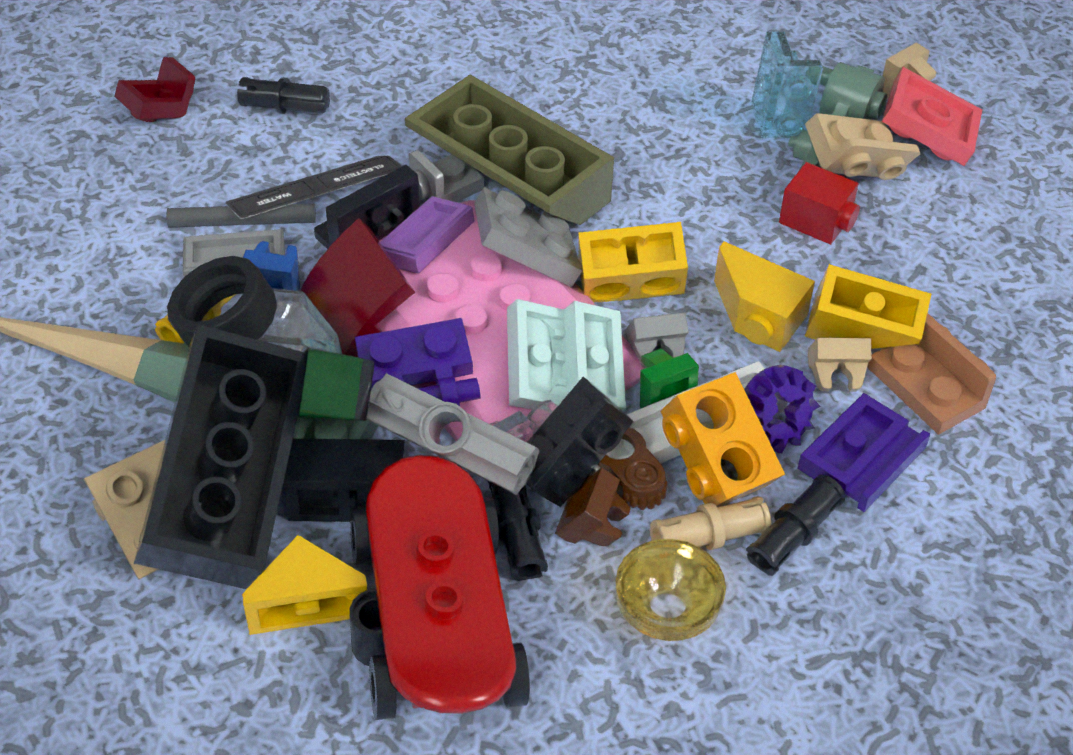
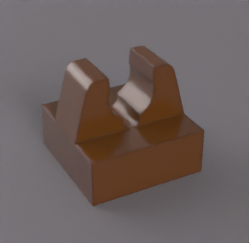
M600 468L585 479L580 490L568 498L555 534L570 543L576 544L583 539L599 546H609L621 538L622 532L612 526L607 519L619 522L630 513V506L616 492L620 479L604 468Z

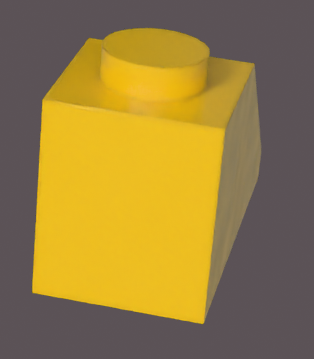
M725 241L719 246L714 282L734 331L744 335L752 343L766 345L781 352L808 316L815 281Z
M829 264L815 293L805 337L815 340L817 338H871V349L919 344L922 340L932 294Z

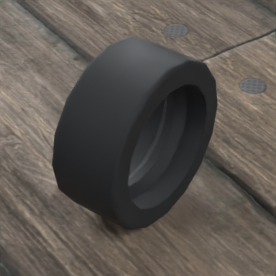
M238 256L215 258L195 268L176 286L167 305L168 320L188 347H190L197 324L258 340L272 324L277 310L275 293L258 267L249 259ZM243 293L237 303L224 314L202 321L207 312L218 302L234 294Z

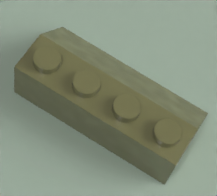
M471 74L405 117L406 127L549 214L581 225L611 202L614 169L613 156Z

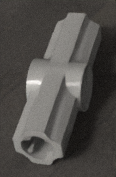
M387 373L379 382L375 383L371 390L367 420L441 458L456 463L458 466L515 495L527 484L539 454L537 447L468 414L457 404L444 402ZM451 422H462L463 431L457 442L447 446L440 445L439 437L442 429Z

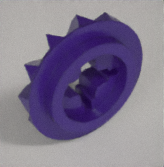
M775 365L760 371L749 381L744 389L774 452L781 454L788 442L794 446H801V436L806 430L815 429L811 422L813 411L821 407L813 397L816 385L803 375V371L786 365ZM777 398L790 403L784 409L786 422L773 418L778 412Z

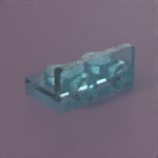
M784 31L766 32L751 101L761 138H790L791 135L799 136L802 130H807L805 123L811 119L823 71L820 60H798L796 51L790 49Z

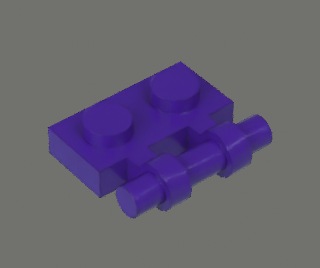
M462 318L355 337L358 358L374 361L371 390L375 383L379 382L387 373L409 385L436 381L437 385L417 389L444 402L460 406L461 402L481 399L477 377L455 381L454 378L473 374V361Z

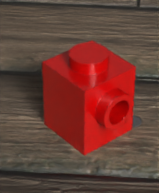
M806 162L784 190L779 223L831 245L842 230L849 232L857 220L860 205L855 203L859 183Z

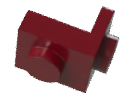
M163 57L157 80H118L114 97L130 110V114L141 121L155 122L159 118H181L186 115L196 79L173 57Z

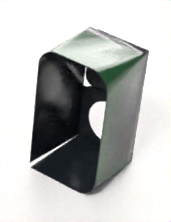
M308 347L304 351L308 353L303 394L297 417L353 422L366 421L374 373V361Z

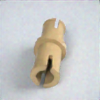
M760 496L717 507L714 503L699 505L696 512L663 520H653L650 524V536L654 549L658 550L657 555L659 557H665L672 553L706 546L708 550L722 548L727 540L757 533L763 534L771 526V516L767 504L763 503V498Z

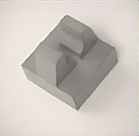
M685 312L633 318L625 329L626 339L644 369L647 367L642 363L641 356L652 352L656 346H660L661 349L673 358L684 354L685 337L689 333Z

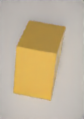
M297 535L242 594L249 635L350 619L349 608L353 599L360 593L367 591L366 576Z

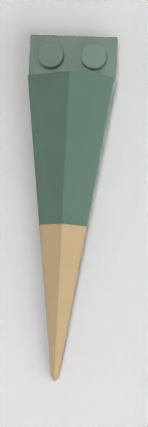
M0 317V332L94 367L175 403L189 349L185 343ZM297 417L293 438L372 439L378 425L369 420L353 422Z

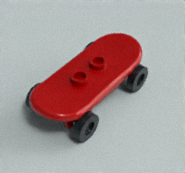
M415 455L396 461L386 467L374 480L367 496L366 506H353L350 509V536L353 562L355 566L373 565L385 654L370 656V693L374 719L383 720L396 717V692H399L405 699L412 702L413 708H424L438 713L463 714L481 710L498 701L502 696L506 707L526 706L530 694L528 661L523 644L521 642L512 643L495 558L498 551L499 530L497 511L493 498L483 497L479 486L468 472L456 463L439 456Z

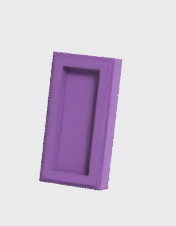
M432 196L380 243L399 269L419 274L475 222L473 207Z

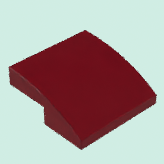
M359 218L320 257L304 281L297 299L312 321L305 298L306 295L337 334L341 353L358 357L355 337L382 332L377 324L411 297L415 291L371 229Z

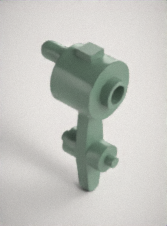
M839 62L834 69L815 63L809 64L805 68L804 75L807 80L826 86L820 103V114L878 120L887 101V93L883 92L884 76L875 74L872 69L860 65L854 67ZM802 130L798 137L791 135L788 146L794 148L793 157L803 160L800 169L806 162L821 168L808 131Z

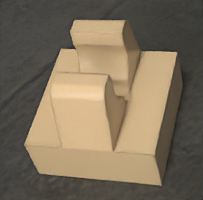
M916 42L886 59L882 76L885 77L883 92L887 93V99L889 98L893 81L902 67L929 81L936 77V71L927 63L930 52L928 49Z
M817 338L808 348V366L812 368L816 385L820 391H829L832 388L831 375L836 369H841V372L846 375L849 392H856L862 387L868 362L872 360L871 338Z

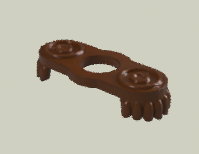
M629 427L623 434L622 439L632 444L635 449L634 453L624 459H614L605 455L597 465L620 479L619 484L623 488L622 498L627 503L629 502L632 508L638 505L640 510H645L646 507L651 510L655 505H661L662 499L666 498L668 483L665 470L646 448L643 436L634 428Z

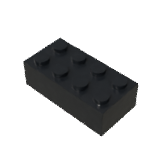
M197 324L186 356L134 564L242 589H247L264 572L301 404L308 353Z

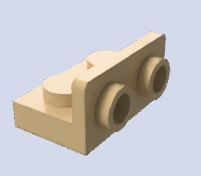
M816 113L805 123L821 168L833 173L845 174L849 177L859 175L889 180L903 174L907 169V165L920 155L916 144L893 142L890 130L882 121Z

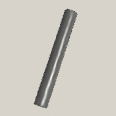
M315 203L290 204L241 219L228 206L167 208L166 218L168 228L315 223L316 209Z

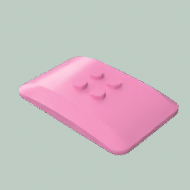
M476 200L460 202L461 204L473 207L475 222L419 274L399 269L415 293L377 325L382 332L462 318L473 361V374L454 378L455 381L477 377L481 399L461 402L460 407L468 414L527 442L550 416L552 411L509 406L507 307L516 299L559 309H565L573 301L591 305L595 304L588 296L584 295V292L576 283L570 287L481 244L474 206ZM622 335L626 391L640 382V370L644 368L631 348L630 343ZM436 381L411 386L415 388H422L437 384ZM451 422L444 427L457 442L463 431L462 422Z

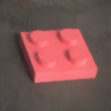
M902 67L893 81L882 122L887 124L898 136L913 138L928 146L937 157L948 161L954 160L965 166L975 152L982 109Z

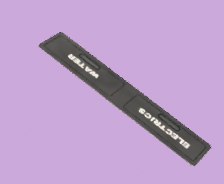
M389 155L375 156L226 201V205L239 218L244 219L387 175L402 166Z

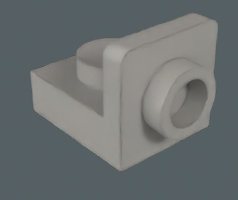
M419 150L409 153V167L418 174L419 200L424 199L427 201L433 196L458 202L482 191L484 187V177L472 166L452 154L432 163Z

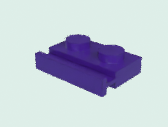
M863 393L800 455L797 469L812 479H815L818 475H827L833 478L844 490L845 495L843 498L846 495L858 502L857 508L865 512L926 449L930 433L925 430L918 433L908 426L909 420Z

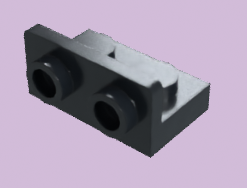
M404 165L327 206V221L314 228L315 238L328 249L359 218L371 229L378 240L386 237L420 207L418 174L409 166Z
M583 376L527 441V443L539 449L535 468L527 480V485L535 493L561 507L570 496L580 490L585 478L602 458L620 443L623 434L634 421L598 387Z

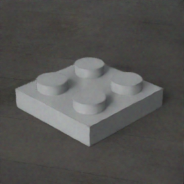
M483 187L474 203L481 244L572 287L582 269L568 224L562 218L549 214L546 211L541 215L526 208L525 203L510 192L500 190L497 194Z

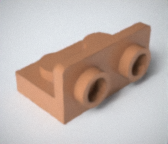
M928 313L922 340L919 344L883 348L871 354L872 360L867 365V368L938 435L986 409L996 381V374L982 359L976 357L946 327L939 324Z

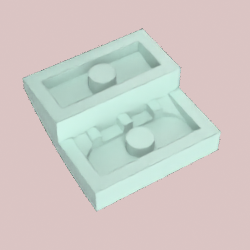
M516 299L507 307L509 406L553 412L584 376L622 411L626 409L620 311L573 301L565 309H559Z

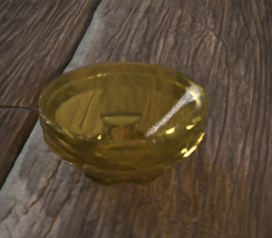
M657 539L639 545L623 558L617 570L615 591L621 614L631 626L655 639L681 641L696 637L706 631L716 621L724 604L726 584L719 564L700 547L676 539ZM660 594H671L681 599L685 605V610L678 617L664 618L657 615L651 609L650 602Z

